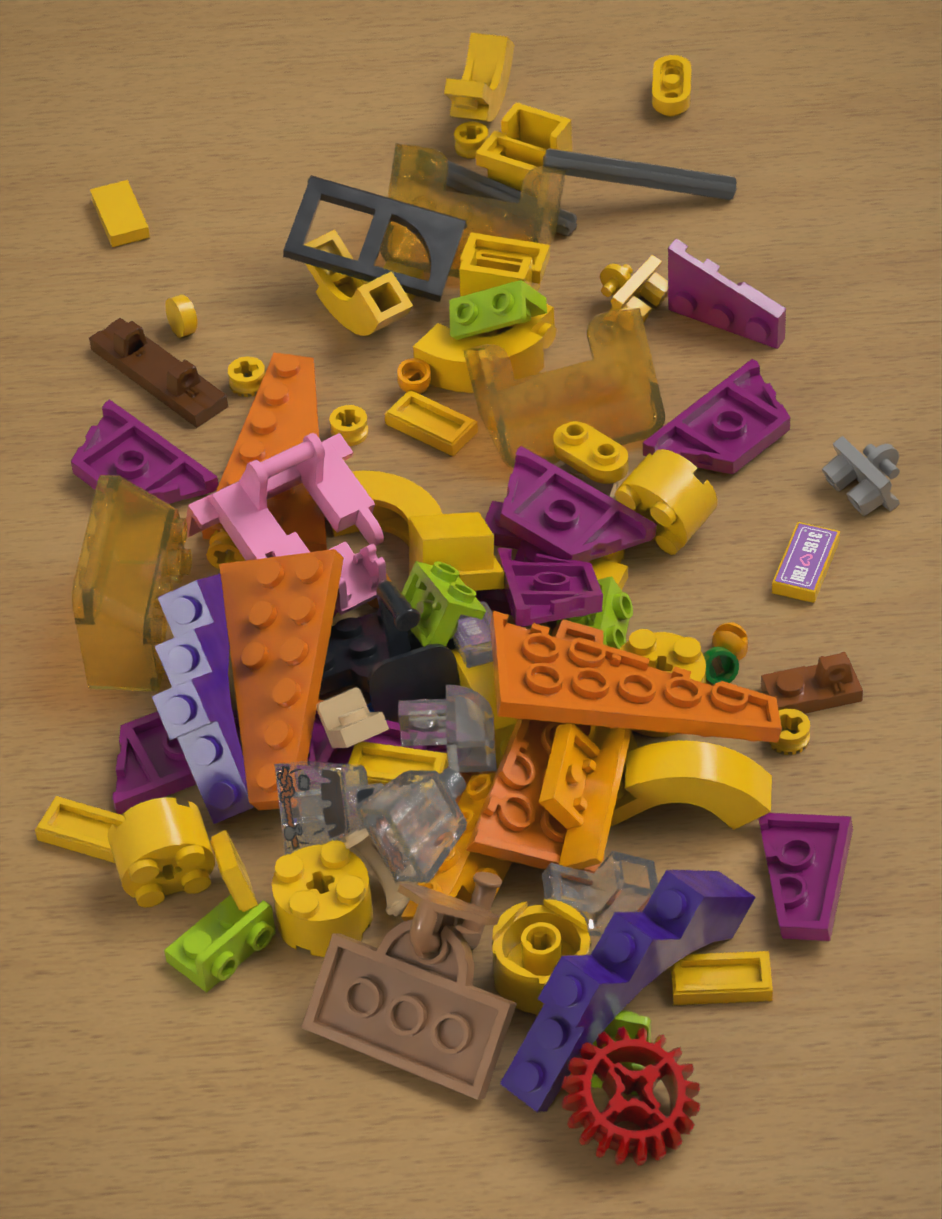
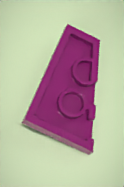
M675 239L668 247V310L778 349L785 340L786 308L745 282L735 284L718 273L719 265L708 258L702 263L686 252L688 248L686 244Z
M768 813L758 818L782 939L830 941L853 833L851 816Z

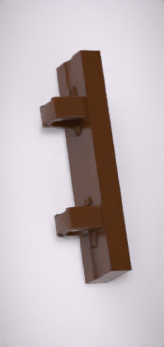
M119 318L106 329L98 331L89 337L90 347L93 352L196 428L228 408L227 395L201 377L197 372L196 366L186 359L182 362L145 336L143 328L134 321L127 323L122 318Z

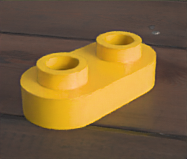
M667 55L657 59L653 65L652 106L657 112L666 116L679 115L685 112L691 103V63L682 56Z
M572 421L561 425L554 432L553 443L556 457L591 480L610 484L622 480L627 475L629 463L628 452L625 447L590 425Z

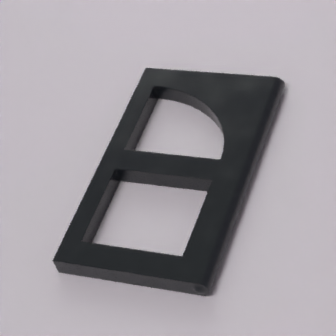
M311 175L284 247L283 257L371 282L391 272V270L377 267L375 264L390 221H393L409 229L421 241L429 259L430 278L429 281L392 271L405 293L440 302L463 232L467 228V220ZM321 200L373 215L358 261L305 246Z

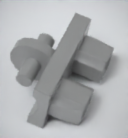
M843 436L833 443L837 455L822 468V471L828 483L839 492L854 479L859 482L858 485L847 493V497L861 515H867L881 504L891 512L900 504L899 500L890 492L892 484L886 477L887 475L890 479H894L900 472L896 467L899 452L891 444H882L878 447H875L873 444L867 445L863 450V453L867 456L866 458Z

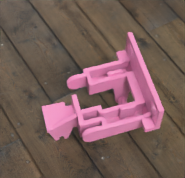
M311 433L303 438L302 443L262 462L258 460L251 461L247 464L246 470L238 482L188 505L184 527L188 537L221 523L245 560L308 553L310 551L298 534L294 532L286 535L267 508L268 499L303 483L336 533L355 524L370 544L361 549L357 554L353 553L346 541L329 549H335L344 557L335 605L340 615L377 598L376 587L380 581L386 580L385 560L382 557L378 558L376 555V546L383 543L384 536L378 521L373 516L375 503L344 462L353 456V451L340 433L322 442L315 433Z

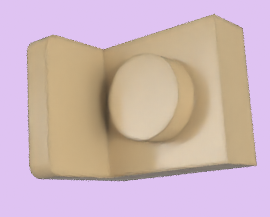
M352 688L316 705L317 712L332 748H348L389 730L383 712H369L359 688Z

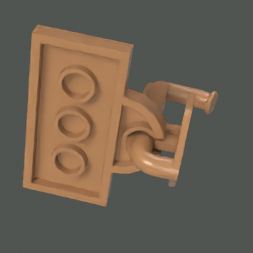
M489 872L475 873L473 876L475 887L470 903L420 885L400 884L398 892L418 904L414 918L401 922L389 931L378 948L343 934H333L301 1028L477 1100L485 1099L517 1005L513 1001L472 986L475 965L471 950L475 949L479 944L485 925L498 924L500 917L490 912L496 890L502 884L501 878ZM459 918L464 919L462 926H457Z

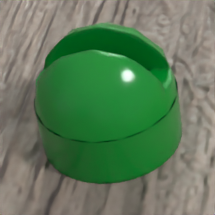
M717 646L703 653L706 663V679L714 685L721 681L731 683L736 678L739 672V662L732 652L724 647ZM714 658H717L723 672L716 674L712 664Z

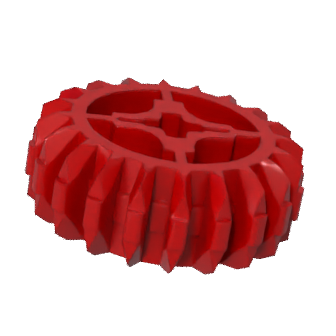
M623 1026L618 1028L615 1034V1042L605 1031L598 1034L596 1039L597 1046L585 1042L580 1049L582 1058L573 1057L568 1065V1069L573 1075L565 1076L562 1082V1088L570 1093L564 1096L561 1103L562 1108L574 1111L567 1121L569 1128H585L579 1138V1142L581 1145H587L593 1139L599 1143L595 1152L597 1158H602L608 1149L616 1151L614 1159L617 1165L624 1163L628 1153H632L633 1160L637 1166L644 1165L647 1159V1151L657 1161L662 1160L666 1155V1146L677 1150L683 1142L680 1134L689 1135L695 1124L689 1117L696 1116L700 1110V1103L691 1099L698 1095L700 1085L697 1082L687 1080L694 1071L693 1064H677L682 1055L681 1047L673 1048L669 1053L663 1049L666 1042L664 1034L659 1035L654 1043L646 1041L647 1031L645 1027L638 1029L635 1039H630L628 1031ZM620 1062L636 1063L645 1068L633 1071L624 1067ZM594 1075L603 1082L601 1088L609 1097V1102L601 1113L597 1109L591 1093V1080ZM660 1080L664 1083L669 1094L670 1113L668 1118L659 1110L661 1104L653 1095V1090ZM635 1091L640 1096L639 1099L634 1097L627 1101L623 1098L622 1094L628 1095ZM623 1121H630L638 1125L642 1131L626 1130L615 1125Z

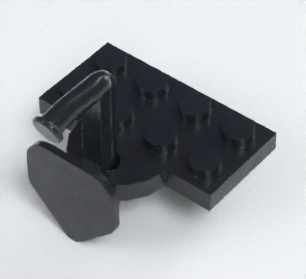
M382 580L376 587L379 609L376 612L358 618H344L331 627L319 696L354 684L362 691L369 692L373 710L375 712H383L385 719L431 730L460 686L456 658L451 651L458 648L453 637L449 639L446 646L442 644L423 646L411 631L420 621L421 615L419 611L412 608L394 583ZM461 614L458 619V625L472 622L473 620L469 616Z

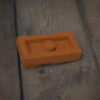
M846 652L826 657L821 656L817 665L801 666L761 675L763 694L776 697L778 710L796 709L806 714L863 700V689Z

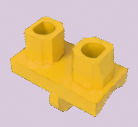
M651 255L633 276H631L633 269L628 264L623 266L613 263L608 264L600 272V281L603 285L601 288L602 294L606 297L614 295L611 299L612 308L603 316L602 322L612 328L618 320H621L636 331L643 325L652 308L641 301L639 297L642 296L656 307H659L668 296V281L657 273L662 261Z

